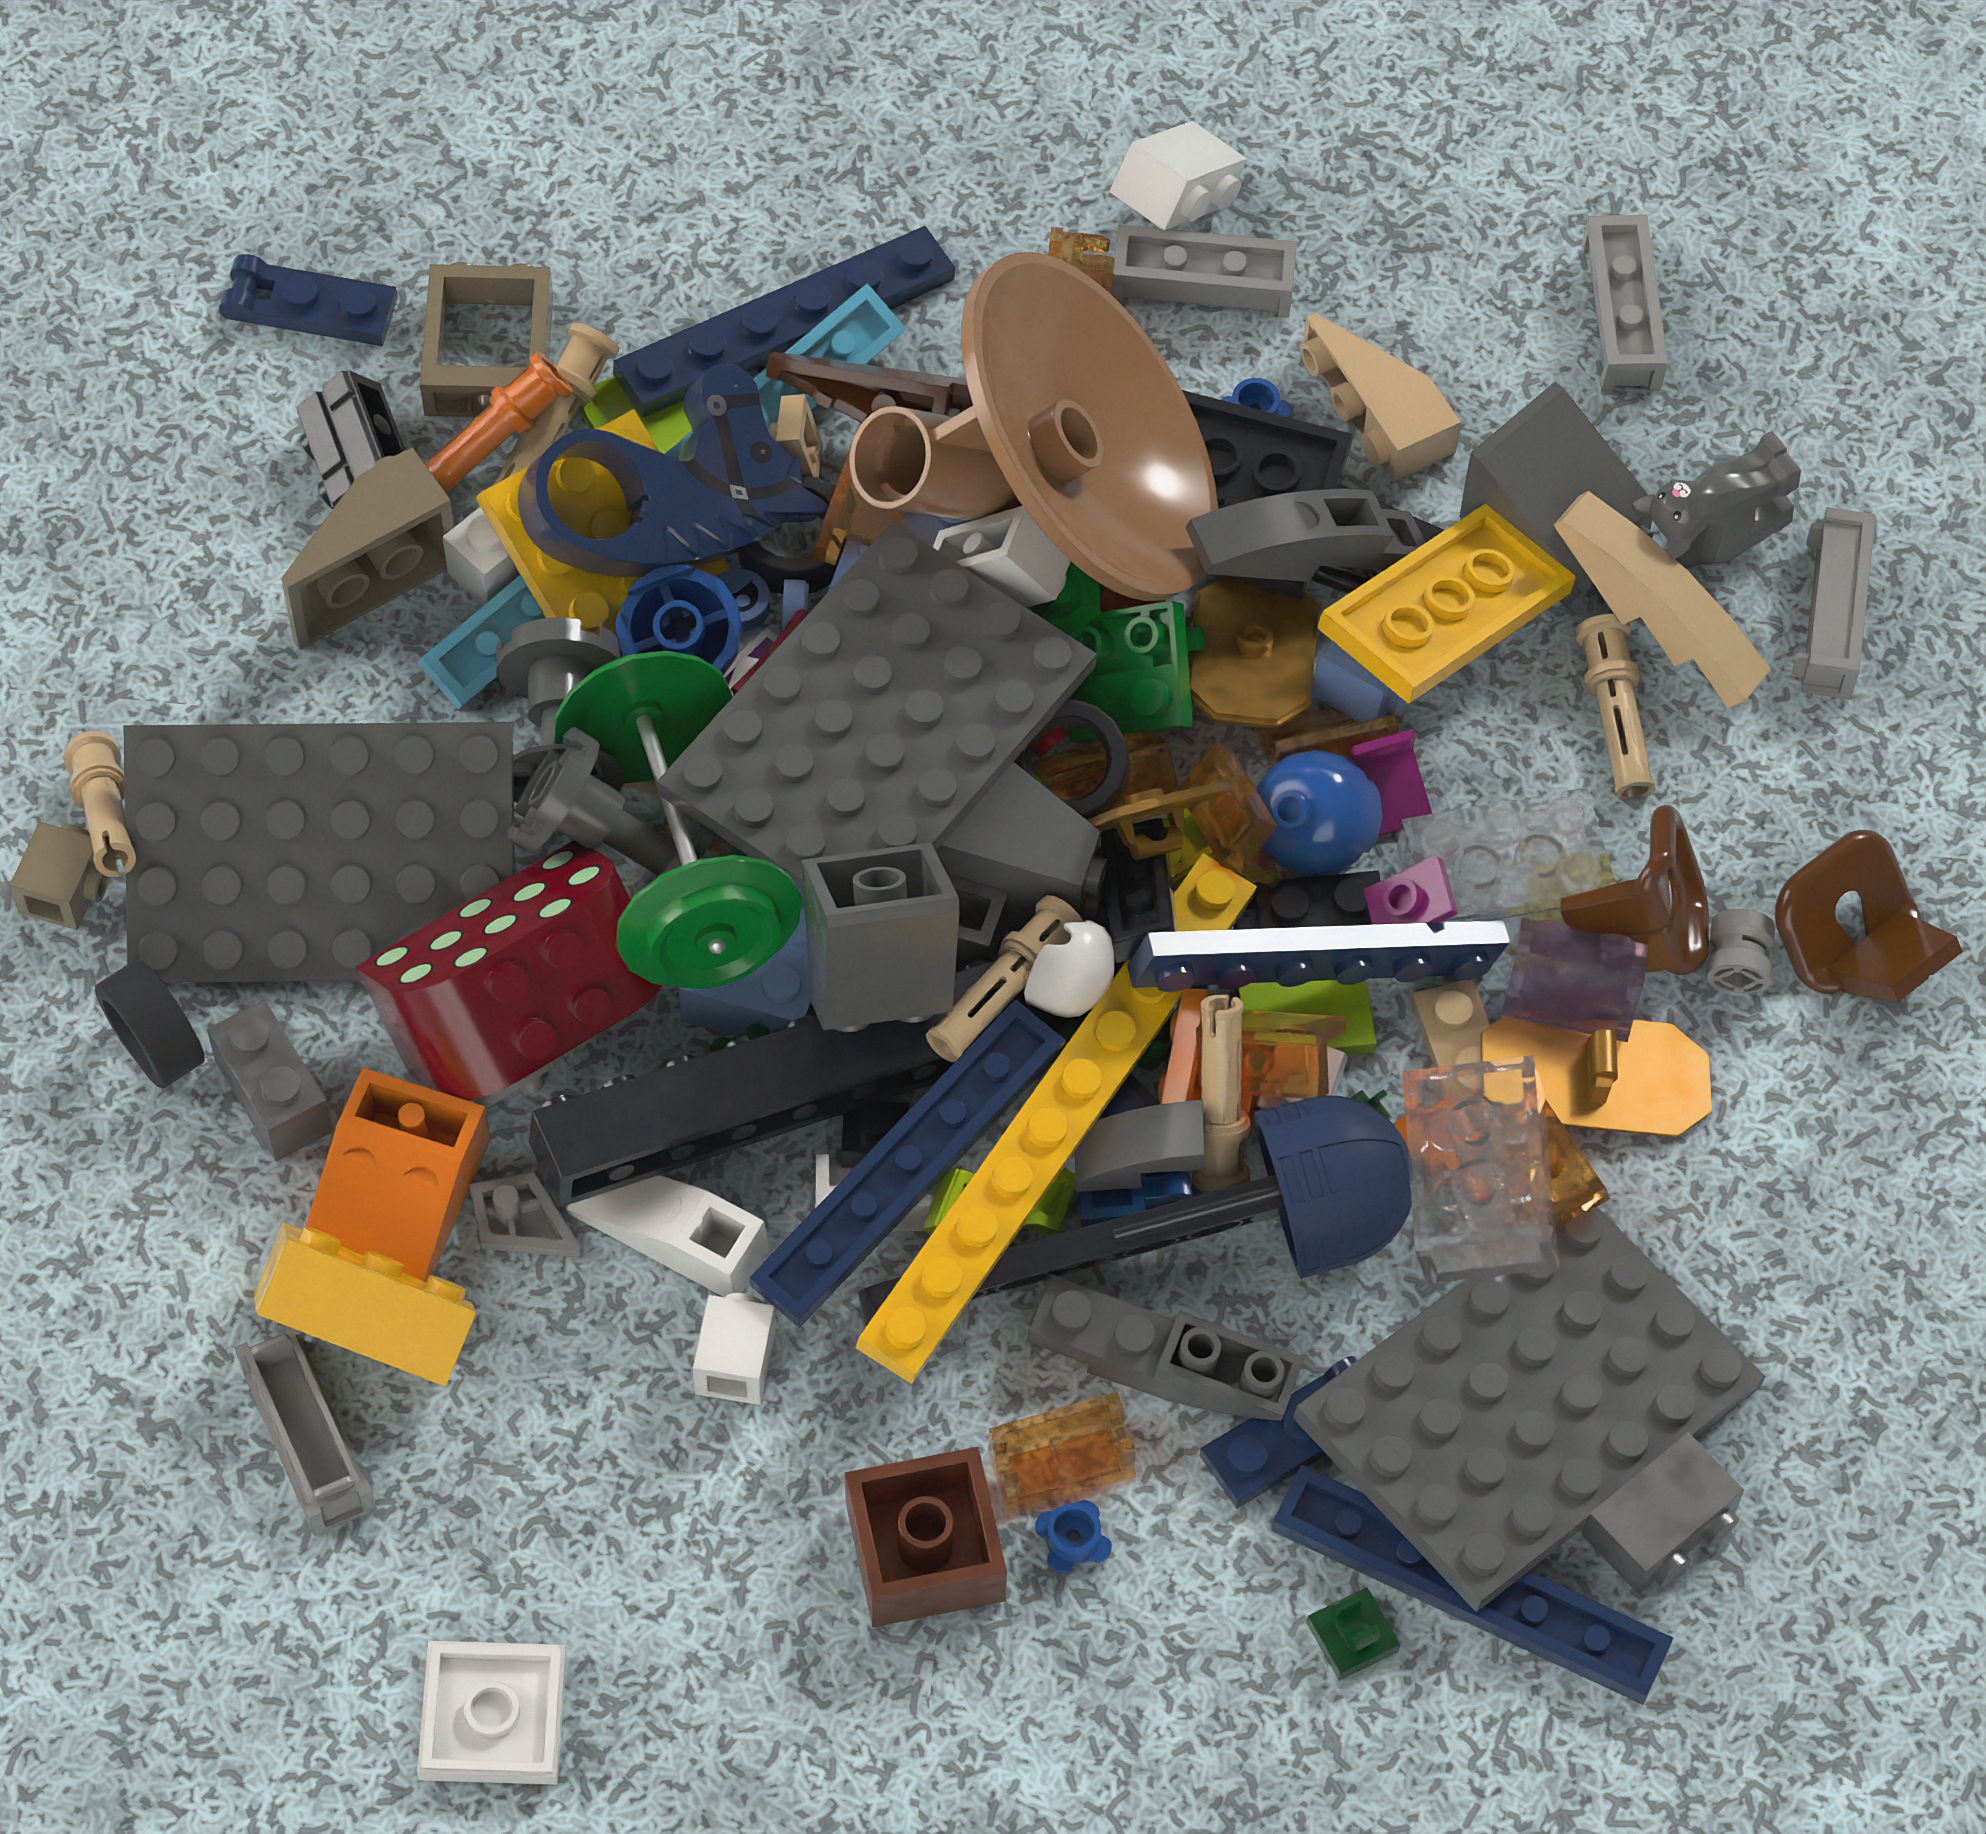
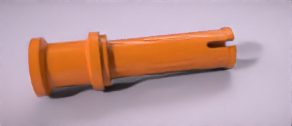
M536 350L529 357L531 364L507 386L497 385L491 391L492 395L488 398L490 405L425 463L445 493L449 492L515 431L522 434L523 432L528 433L534 428L535 423L533 419L559 396L567 398L573 393V389L567 379L541 352Z

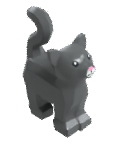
M1770 431L1761 437L1754 450L1714 464L1702 472L1694 481L1671 480L1660 488L1656 494L1639 498L1632 504V509L1636 514L1653 520L1658 529L1667 538V550H1664L1671 560L1675 559L1685 569L1700 564L1731 562L1749 548L1762 542L1771 534L1781 531L1792 522L1794 505L1787 495L1799 488L1801 469L1788 454L1785 445L1773 431Z

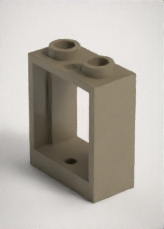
M455 262L450 265L430 264L420 378L424 416L477 417L490 405L488 398L492 395L491 391L497 385L507 386L527 368L441 365L446 304L532 306L529 357L537 350L548 359L550 358L554 299L550 267H534L524 263L510 266L473 265L467 262Z

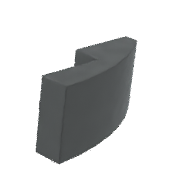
M1195 1100L1154 1105L1097 1120L1075 1151L1076 1192L1142 1188V1173L1206 1169L1203 1101Z

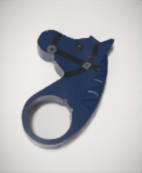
M720 364L710 367L688 388L684 398V411L692 427V434L684 441L679 460L608 431L582 429L568 433L556 440L530 465L523 476L518 494L521 522L530 539L542 552L561 563L588 573L620 578L643 577L655 568L675 564L694 566L695 568L720 560L750 547L769 535L784 522L814 521L820 514L826 512L829 506L825 501L802 487L801 459L792 458L787 450L772 438L764 420L758 388L754 379L749 373L734 364ZM572 457L584 458L606 468L621 486L625 497L626 509L631 511L629 528L622 534L612 538L593 539L581 536L565 526L552 509L547 491L549 471L555 461Z

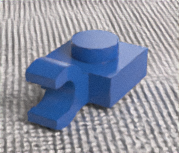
M1173 1171L1156 1176H1143L1142 1173V1188L1079 1192L1081 1228L1191 1198L1190 1173Z

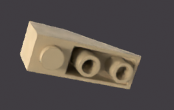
M1316 313L1306 316L1304 340L1300 345L1302 360L1311 375L1315 377L1322 375L1330 387L1331 401L1339 417L1343 421L1351 419L1360 431L1363 451L1372 465L1379 466L1382 464L1391 479L1396 481L1456 453L1461 421L1429 376Z

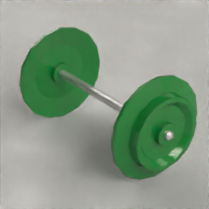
M670 651L627 655L596 669L568 692L554 716L553 742L554 744H563L564 738L562 736L569 729L576 727L597 740L600 751L613 756L620 762L624 769V784L655 780L657 786L658 779L733 698V695L722 672L698 656ZM660 796L682 866L661 874L633 896L618 920L617 950L631 972L653 984L704 989L725 986L747 977L783 949L798 927L802 905L801 895L790 874L767 860L738 855L697 860L682 811Z

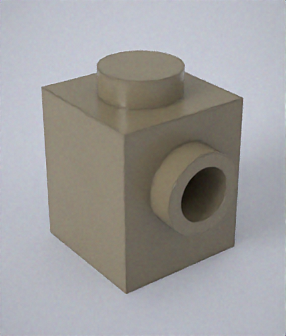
M39 821L9 885L19 914L78 931L90 902H100L110 880V877L101 874L95 867L89 831L72 824H63L61 827Z

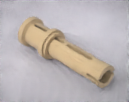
M577 322L571 324L567 333L570 336V340L556 367L571 385L573 393L567 398L559 396L533 419L535 427L528 433L523 432L520 435L510 457L493 485L530 466L556 440L564 436L565 430L579 406L583 407L587 403L592 402L596 393L592 388L607 359H615L619 352V346L611 338L585 324Z
M1601 614L1585 619L1575 628L1576 642L1581 647H1584L1588 671L1584 675L1585 686L1590 694L1598 699L1617 798L1623 800L1648 797L1656 790L1651 776L1643 728L1634 693L1640 680V671L1638 665L1630 659L1626 640L1631 633L1630 624L1628 622L1622 625L1615 614ZM1621 721H1622L1623 728H1624V733H1625V738H1626V743H1627V748H1628V754H1627V751H1626V746H1625L1623 731H1622V727H1621Z
M101 731L80 733L69 741L63 755L66 770L72 776L70 791L73 801L85 810L96 869L107 877H119L118 859L121 858L126 874L132 870L136 862V854L132 847L129 833L125 829V813L122 804L124 800V771L120 768L121 753L119 745L112 736Z
M1046 895L1036 904L1035 916L1019 932L1012 931L1002 940L1000 947L1001 956L953 1006V1012H947L940 1022L933 1026L926 1034L928 1043L938 1055L950 1062H956L963 1055V1052L1000 1016L1002 1011L1026 987L1029 973L1042 947L1047 944L1065 945L1071 940V935L1064 929V924L1068 922H1084L1072 906L1060 898ZM1048 935L1045 941H1040L1043 936ZM991 991H996L974 1017H968Z
M1213 995L1203 999L1201 1002V1085L1205 1124L1206 1169L1192 1170V1183L1197 1188L1206 1192H1214L1250 1182V1169L1244 1163V1139L1251 1132V1123L1247 1113L1241 1108L1242 1013L1244 1005L1243 1001L1234 997L1231 1000V1009H1228L1229 995Z

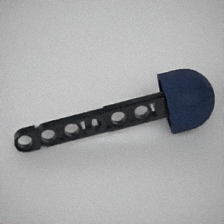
M1331 1095L1315 1096L1255 1112L1254 1116L1268 1177L1009 1247L971 1300L1050 1279L1051 1274L1058 1277L1278 1216L1280 1217L1290 1254L1300 1279L1353 1265L1372 1257L1385 1248L1403 1227L1410 1213L1415 1193L1413 1160L1404 1138L1392 1122L1373 1107L1352 1098ZM901 1277L869 1286L858 1292L866 1325L869 1324Z

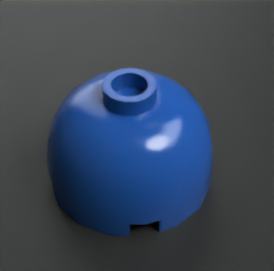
M675 564L655 568L636 580L628 590V597L622 604L621 612L618 611L616 620L619 648L624 656L660 651L700 657L720 670L723 676L737 658L743 628L739 606L723 581L705 571L696 570L694 566Z
M1320 750L1289 755L1270 767L1256 787L1251 808L1254 835L1264 853L1288 871L1309 877L1344 874L1353 868L1351 865L1357 862L1364 852L1369 853L1377 842L1383 816L1380 793L1373 781L1367 779L1364 771L1358 767L1360 765L1350 757Z

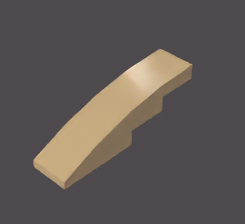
M1587 491L1579 495L1554 523V527L1620 623L1624 625L1641 617L1675 667L1694 659L1727 709L1746 701L1769 673L1770 667L1742 630L1692 574L1675 559L1671 560L1667 552L1642 529L1594 494Z

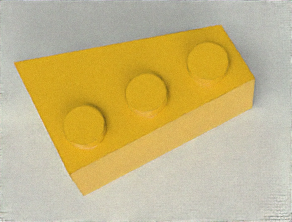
M283 1222L253 1294L257 1315L446 1387L476 1314L472 1302L463 1299L467 1290L458 1284L433 1275H429L427 1282H423L402 1273L404 1265L396 1260L372 1251H367L365 1256L340 1246L342 1241L327 1233L310 1227H304L302 1230Z

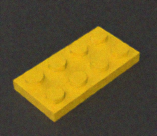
M1485 503L1322 611L1317 628L1410 704L1569 595L1576 576Z

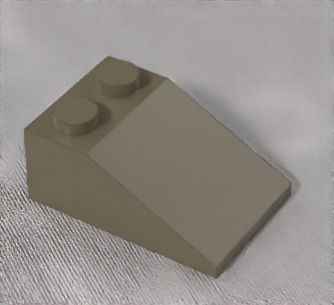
M412 447L396 456H387L379 459L366 472L358 475L282 576L281 581L292 637L299 650L447 571L443 536L454 528L451 500Z

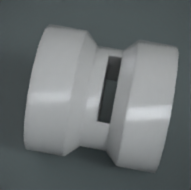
M1729 909L1719 912L1713 917L1710 941L1715 947V952L1709 956L1707 963L1706 979L1709 985L1716 990L1750 995L1761 993L1769 987L1772 964L1766 955L1767 951L1772 949L1775 937V924L1770 917L1748 909Z

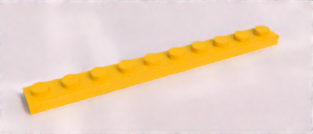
M1203 853L1174 893L1178 932L1231 930L1252 900L1257 886ZM1130 960L1124 963L1112 980L1109 989L1092 1008L861 1333L855 1347L856 1349L910 1384H913L1181 1001L1182 990L1164 992L1159 990L1158 987L1133 988L1127 967Z

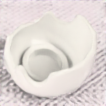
M1090 920L1065 923L1064 929L1070 933L1071 940L1065 945L1047 944L1042 947L1035 959L1024 991L1026 1004L1056 1016L1067 1018L1081 1016L1091 1010L1109 989L1114 976L1115 963L1111 937L1103 926Z

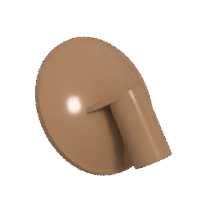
M1019 252L1005 256L984 269L974 280L968 291L961 322L963 365L973 406L954 417L898 406L884 407L870 414L858 428L850 450V473L857 491L864 500L879 508L968 522L1024 506L1034 522L1069 560L1094 580L1117 593L1143 601H1159L1169 599L1191 588L1203 577L1205 570L1185 527L1190 519L1217 510L1218 502L1211 463L1203 437L1188 401L1164 358L1136 320L1109 292L1088 275L1058 258L1042 253Z

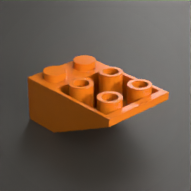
M362 1067L337 1123L305 1227L322 1231L341 1240L340 1246L365 1256L367 1251H372L396 1260L404 1265L402 1273L427 1282L429 1275L434 1274L470 1190L469 1184L473 1183L491 1141L485 1106Z

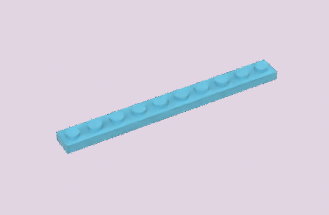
M867 283L788 349L785 354L866 365L901 336L906 328ZM766 368L754 378V381L758 388L764 420L769 431L771 423L778 422L781 396L805 393L780 380L774 381L766 377ZM805 394L812 411L819 404L813 401V397ZM692 431L665 454L679 460L682 445L691 436ZM519 575L425 654L417 664L459 710L497 678L496 648L500 640L503 641L504 645L512 641V629L529 621L546 618L524 579Z

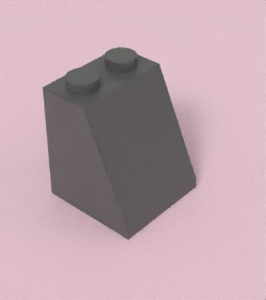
M1556 381L1470 453L1459 517L1463 519L1486 503L1574 574L1576 579L1570 594L1560 600L1565 607L1582 593L1586 597H1591L1598 592L1596 586L1554 527V523L1579 495L1587 491L1591 492L1642 529L1649 537L1653 538V533L1650 531L1653 520L1636 514L1632 509V504L1648 494L1566 390Z
M1012 762L936 850L946 873L1008 891L1007 925L1022 929L1035 916L1036 904L1046 895L1055 896L1068 903L1084 922L1086 920L1096 922L1099 917L1105 895V889L1101 888L1108 863V859L1099 856L1101 831L1016 763Z
M927 842L801 860L810 995L812 1005L823 1030L835 1029L843 1032H853L866 1028L870 1023L891 1020L916 1023L928 1020L934 1014L953 1012L959 897L932 843Z

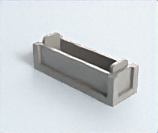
M1588 216L1582 240L1583 254H1589L1604 365L1600 379L1601 392H1613L1615 386H1648L1649 391H1661L1668 366L1648 216Z
M1118 225L1111 295L1118 302H1123V297L1275 311L1278 312L1277 317L1289 318L1297 241L1170 229L1164 231L1160 228Z
M1827 507L1823 524L1812 523L1810 526L1806 545L1811 548H1817L1806 653H1798L1796 655L1792 668L1793 676L1803 678L1802 693L1851 700L1860 671L1876 514Z
M284 1326L286 1333L252 1347H249L248 1343L245 1342L234 1348L245 1380L311 1531L316 1536L375 1511L377 1508L368 1480L364 1481L306 1350L302 1332Z

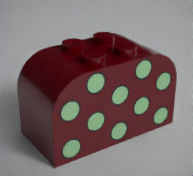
M574 840L355 966L410 1075L426 1088L467 1101L494 1094L529 1076L638 1011L651 1001L663 986L653 984L631 972L617 950L618 920L631 899L611 859L593 848H586Z

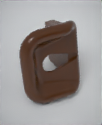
M1661 805L1653 811L1650 820L1649 861L1637 879L1561 898L1560 912L1571 941H1573L1575 952L1585 976L1657 972L1662 970L1675 975H1687L1696 971L1706 961L1709 954V908L1705 884L1682 817L1673 806ZM1669 882H1670L1671 893H1672V906H1671V909H1670Z
M1855 830L1841 837L1794 873L1785 882L1777 897L1775 905L1776 927L1794 972L1802 983L1819 993L1834 994L1842 991L1850 995L1898 1003L1928 980L1929 975L1937 973L1963 952L1957 936L1921 920L1918 906L1909 891L1892 846L1886 838L1872 830ZM1849 891H1856L1860 896L1866 937L1856 945L1839 925L1835 915L1839 899Z

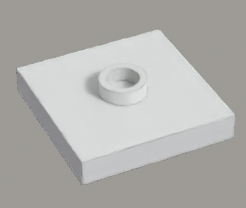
M428 1641L417 1768L419 1780L558 1785L567 1658L566 1645Z

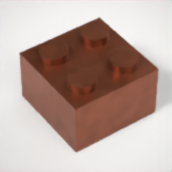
M979 1446L845 1472V1503L872 1628L1006 1601L1007 1569Z

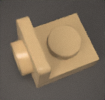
M805 394L781 396L778 422L771 423L769 433L778 444L787 450L792 458L801 459L802 475L819 478L823 443Z

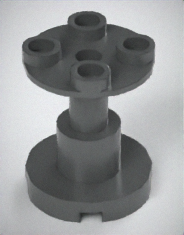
M564 617L543 618L520 624L512 629V641L505 645L502 640L498 643L496 648V673L498 680L510 692L528 699L529 719L533 724L541 728V746L528 748L513 755L514 802H518L530 778L547 753L553 749L563 755L568 748L564 744H554L553 742L554 716L568 692L596 669L622 658L618 637L610 630L599 625V635L591 632L581 631V620ZM598 750L597 759L590 775L619 792L625 781L624 769L613 756Z
M576 727L569 729L562 736L564 738L563 744L568 746L563 755L551 749L541 761L514 809V812L523 816L524 820L522 824L516 821L511 826L508 825L507 838L530 852L540 848L555 830H558L586 848L595 849L601 842L645 868L634 895L661 874L682 866L671 829L665 836L624 811L622 808L625 802V795L590 775L597 759L599 742ZM684 813L683 817L697 860H699L711 845L715 833Z

